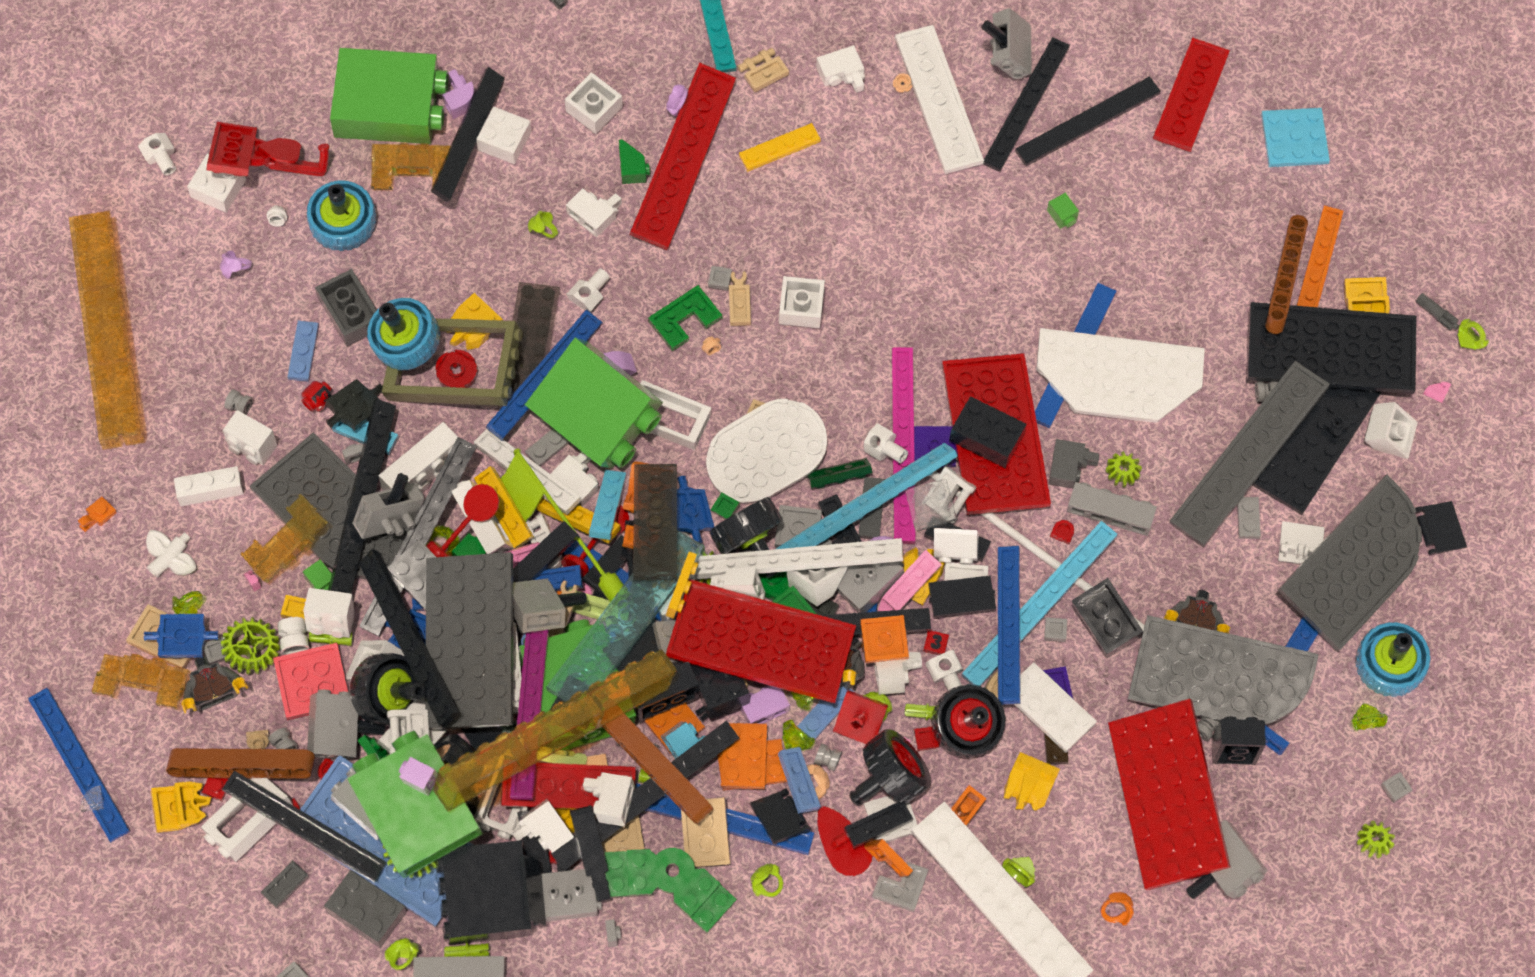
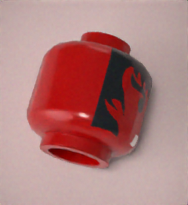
M313 381L302 391L301 396L303 399L301 402L311 412L314 410L320 412L326 407V399L332 396V388L325 381L322 383Z

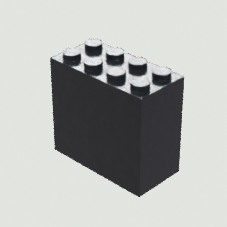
M522 840L462 846L435 861L436 873H441V878H439L438 893L443 895L440 912L441 917L446 919V922H443L442 930L443 939H448V945L529 936L532 927L531 923L527 922L525 918L520 856L523 855Z

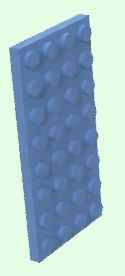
M339 755L300 810L385 861L386 865L374 883L334 859L436 927L442 919L440 904L441 900H443V895L438 893L439 878H441V873H436V868L429 865L431 870L429 874L423 869L422 877H419L417 872H415L413 878L409 876L403 878L398 871H393L394 864L387 865V861L391 858H384V853L387 851L383 849L380 838L378 841L331 800V789L339 781L342 783L348 777L346 774L353 765ZM468 842L462 846H471L473 844Z

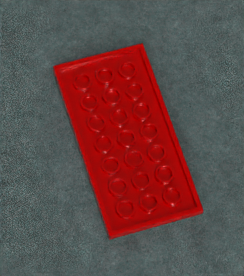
M1025 354L942 361L952 427L970 396L1027 424L1024 436L1006 468L955 444L960 476L976 487L975 491L970 493L965 501L966 514L1050 507L1051 499Z
M691 579L688 580L691 581L688 593H684L682 600L685 601L681 612H678L666 651V657L835 703L856 625Z
M1189 698L1108 722L1145 890H1152L1231 868L1193 701Z

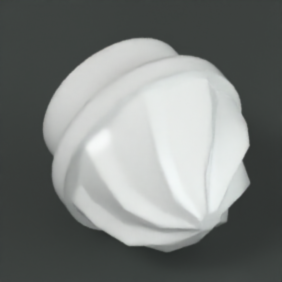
M277 205L271 207L267 211L269 224L276 227L282 226L287 220L285 209Z

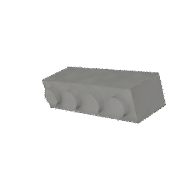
M1075 482L1066 512L1148 536L1157 506H1153L1148 501L1140 502L1133 500L1128 495L1113 494L1108 489H1097L1084 482Z
M504 956L414 957L413 977H505Z

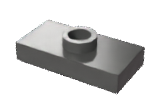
M292 861L261 891V894L277 909L309 876Z

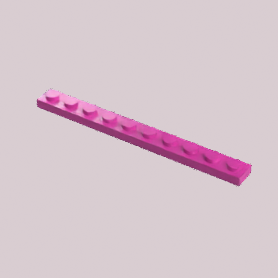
M892 347L893 433L896 434L894 443L908 451L904 462L899 463L893 459V475L914 462L913 347ZM915 485L908 487L893 498L894 539L902 538L903 544H915Z

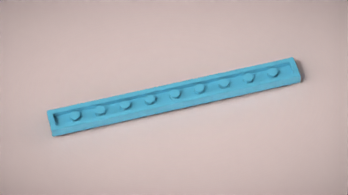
M946 443L941 444L776 549L816 546L828 540L829 537L844 530L854 521L863 518L864 515L879 508L889 499L898 496L899 493L908 487L914 486L916 482L931 475L940 467L949 464L951 460L958 457L956 451Z
M1101 521L1020 609V643L1115 540L1118 534ZM998 634L962 673V677L970 684L981 687L998 668Z

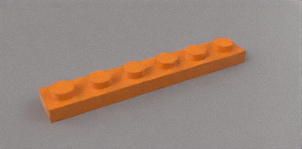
M1325 205L1322 209L1296 306L1318 307L1343 210Z

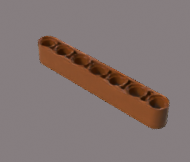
M1302 215L1292 216L1287 229L1266 320V329L1274 334L1281 333L1284 330L1308 226L1307 218Z
M610 699L607 700L592 714L608 734L692 822L697 825L713 810V807L614 702Z
M175 748L170 751L166 773L173 777L230 778L235 770L246 778L305 779L311 776L315 754L305 749Z

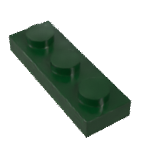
M863 458L814 470L806 478L811 488H822L826 484L834 482L843 483L847 479L854 477L863 478L867 474L872 473V467L868 459Z

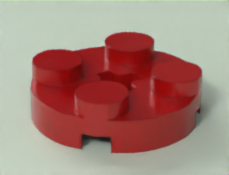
M454 350L455 352H446L441 355L435 367L437 380L443 387L468 388L475 382L477 378V364L470 353L463 350ZM461 367V373L453 374L452 368Z

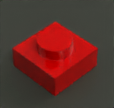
M208 778L201 793L223 802L226 793L222 791V788L228 779Z

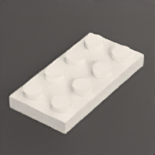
M1034 662L1021 674V704L1014 705L1067 753L1097 721Z

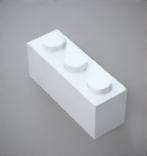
M237 466L174 478L180 507L244 495L241 476Z

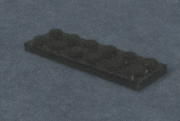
M519 282L512 321H516L519 328L522 329L523 336L518 345L519 358L515 361V378L511 382L512 395L550 352L560 287Z
M634 464L633 580H677V464Z

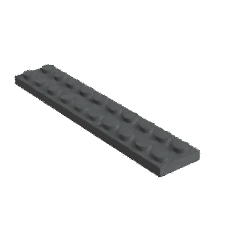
M1295 361L1170 519V524L1205 547L1327 391L1330 384Z

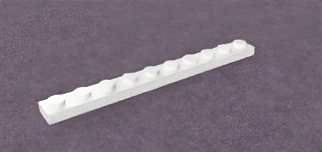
M902 538L696 556L695 562L698 563L695 574L689 575V579L711 578L715 575L725 574L726 568H756L758 574L903 561Z

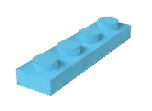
M605 470L589 530V537L611 539L626 481V472Z

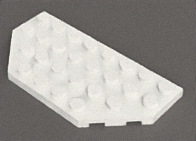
M1040 328L1036 370L1050 382V386L1060 397L1064 398L1074 413L1157 423L1202 388L1205 348Z

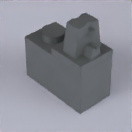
M1056 439L1048 485L1073 489L1075 482L1079 483L1081 467L1086 468L1087 465L1098 466L1100 454L1090 452L1088 448H1085L1084 443Z

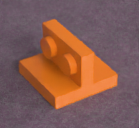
M904 615L860 620L862 633L861 649L864 652L865 663L909 659Z

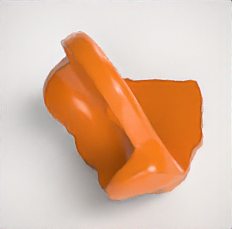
M1113 892L1109 894V899L1104 901L1101 906L1102 917L1108 922H1120L1123 926H1126L1134 915V903L1132 898L1126 893ZM1119 902L1124 904L1126 911H1123L1118 916H1109L1105 909L1108 904Z

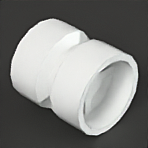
M290 617L277 623L279 636L281 637L280 646L282 654L287 655L309 649L308 637L304 635L307 632L304 618Z

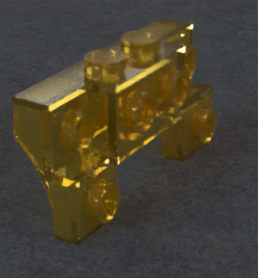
M407 143L372 144L371 189L392 190L393 176H433V186L450 146L429 145L426 143L419 145H409Z
M301 493L298 495L299 498L290 507L287 506L285 508L294 518H291L264 546L254 539V543L244 553H240L254 572L266 583L282 568L286 569L293 566L297 562V557L312 547V542L315 540L314 536L328 523Z
M104 654L100 671L96 673L92 693L109 695L114 698L120 683L121 686L158 692L155 702L156 706H168L178 710L186 682L190 677L189 669L168 666L164 660L159 658H152L150 660L144 659L143 656L138 654L124 655V657Z

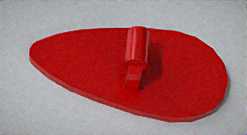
M826 806L819 808L817 816L818 831L826 856L832 867L838 873L845 876H857L865 872L872 862V855L864 847L867 843L853 849L844 831V827L852 823L834 809Z

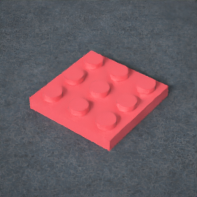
M337 643L273 658L287 720L308 716L310 696L317 693L318 690H330L331 694L348 692Z

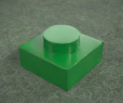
M721 492L710 510L726 520L735 514L740 506V502Z

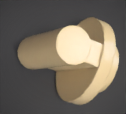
M269 730L246 732V742L249 748L264 749L269 743Z

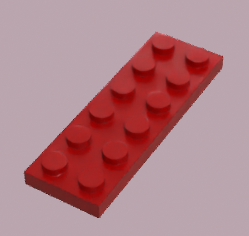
M1192 37L1155 130L1154 140L1191 152L1230 50Z
M503 761L501 806L534 808L548 799L555 809H577L591 805L594 810V804L596 800L599 801V798L593 796L591 792L584 791V779H597L603 772L632 777L635 785L636 767L536 762L533 800L510 798L513 761Z

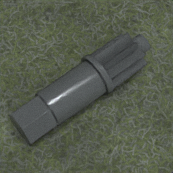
M1424 293L1417 298L1416 302L1449 330L1453 328L1457 330L1460 325L1457 324L1458 319L1449 313L1448 310L1442 308Z

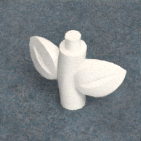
M150 530L147 535L146 545L148 552L157 558L146 567L147 570L155 577H158L167 568H170L177 575L192 573L196 569L195 561L189 554L182 553L187 547L185 543L190 537L184 532L179 538L176 536L170 541L164 533Z

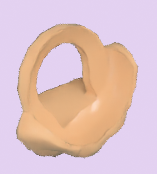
M808 765L809 774L814 775L819 785L815 788L819 800L826 794L830 786V780L827 772L820 765Z

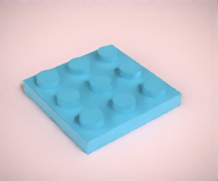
M1322 108L1262 111L1261 117L1269 167L1329 164L1330 159Z

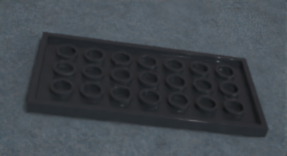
M1250 303L1247 380L1279 382L1296 361L1330 384L1329 387L1407 394L1415 393L1417 316L1290 305L1284 330L1281 333L1274 334L1266 329L1270 303Z
M1329 387L1252 486L1303 515L1382 391ZM1334 412H1340L1341 416L1350 422L1349 428H1345L1341 435L1338 436L1331 433L1324 424L1325 420L1330 419Z

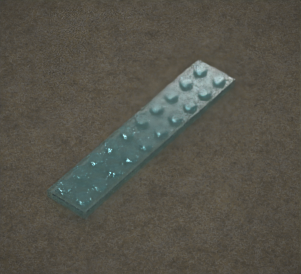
M668 526L546 686L547 691L584 712L674 592L688 552L697 554L695 562H697L705 551V546Z

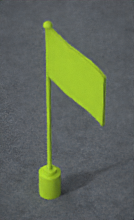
M516 448L513 452L515 456L505 474L501 477V480L525 522L532 516L545 494L561 519L574 530L520 453L521 449ZM579 537L577 539L578 543L602 575L598 586L613 607L625 602L630 597V593L616 573L611 574L608 572L605 574Z

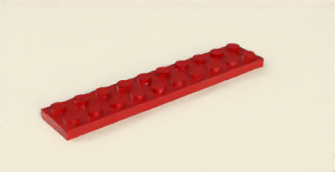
M699 62L689 86L686 100L678 113L629 235L662 249H668L736 77Z

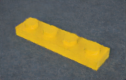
M810 123L739 152V157L747 172L815 145L821 142V138L813 124Z
M490 466L474 477L477 485L488 484L498 493L500 502L495 516L515 549L519 548L534 538L495 468Z
M542 498L537 506V510L563 522L552 504ZM576 505L567 515L564 514L572 527L589 534L594 512ZM615 522L610 540H600L609 544L620 531V524Z

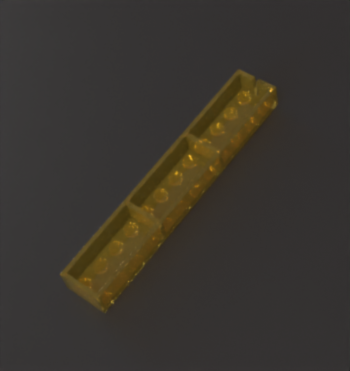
M109 210L69 217L99 442L103 450L122 447L118 435H122L126 446L145 443L112 215Z
M662 649L657 652H649L643 657V660L631 662L623 671L611 673L606 680L593 683L583 693L582 691L576 692L571 696L570 700L558 702L552 707V710L546 713L544 711L538 713L532 721L520 723L512 732L500 734L495 741L490 744L488 742L482 744L472 754L465 753L452 765L450 763L445 764L439 769L433 788L434 793L447 812L668 690L677 669Z

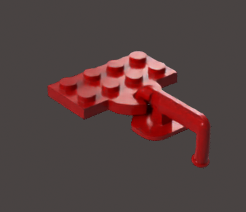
M218 121L216 123L206 170L228 173L235 176H248L250 166L265 165L273 170L313 176H324L327 172L330 145L327 143L318 146L320 151L319 163L299 160L301 144L296 140L276 138L266 142L256 138L257 127Z

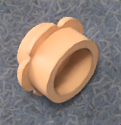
M901 73L893 80V87L898 92H908L912 88L911 78L907 74Z
M712 336L706 338L703 341L702 350L707 355L720 351V339Z

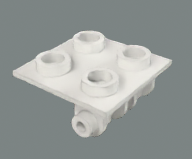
M1282 521L1278 561L1302 564L1323 541L1325 527Z

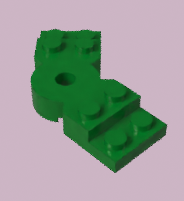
M667 848L660 851L657 855L650 849L604 852L608 871L605 872V878L608 881L610 897L652 895L658 888L662 892L673 894L674 904L706 933L737 900L704 868L695 869L692 858L681 849ZM674 865L678 868L679 873L671 877L666 873V868Z

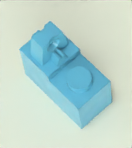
M681 721L660 737L676 759L704 738L705 735L696 737L697 731L691 723L687 724V722Z

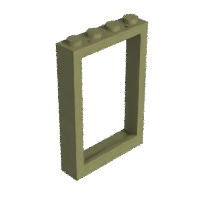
M435 318L440 331L505 334L494 389L400 385L402 370L392 369L389 366L386 368L382 394L388 401L507 406L508 398H511L512 395L511 382L515 378L514 366L515 361L519 358L518 345L519 341L522 340V329L519 328L516 321Z

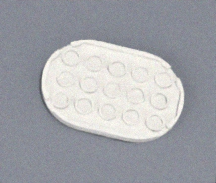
M777 399L761 405L724 427L711 441L706 457V465L712 484L719 493L723 492L744 504H753L765 497H773L807 477L820 465L827 447V434L824 423L810 406L802 402Z

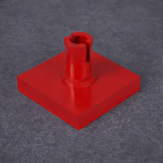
M847 690L833 732L867 744L879 734L889 705Z

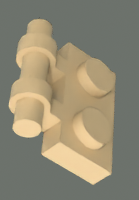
M773 48L758 52V55L751 59L748 57L743 60V63L737 65L740 73L748 70V72L744 73V78L754 93L789 75V70L779 56L771 59L775 55ZM762 61H763V63H764V64H762V65H760V66H758V67L755 66V65H757L758 63H760V62H762Z

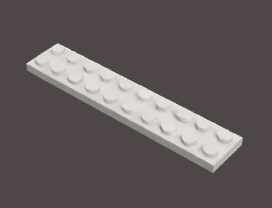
M945 802L911 830V833L1038 977H1087L1093 971L1083 957Z

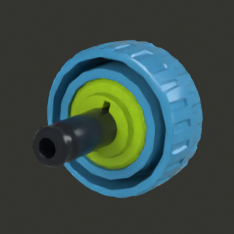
M345 180L333 181L321 186L309 199L306 212L308 225L313 237L324 247L334 251L352 250L353 248L360 247L361 244H364L372 236L376 224V210L372 197L362 186Z
M398 298L382 304L373 314L367 329L369 345L375 355L383 364L397 370H410L427 362L437 350L440 341L439 325L434 315L426 305L412 298Z
M1387 622L1372 628L1362 639L1355 657L1357 673L1360 675L1362 682L1375 693L1391 697L1406 695L1417 688L1424 680L1431 662L1430 649L1422 635L1414 628L1398 622Z

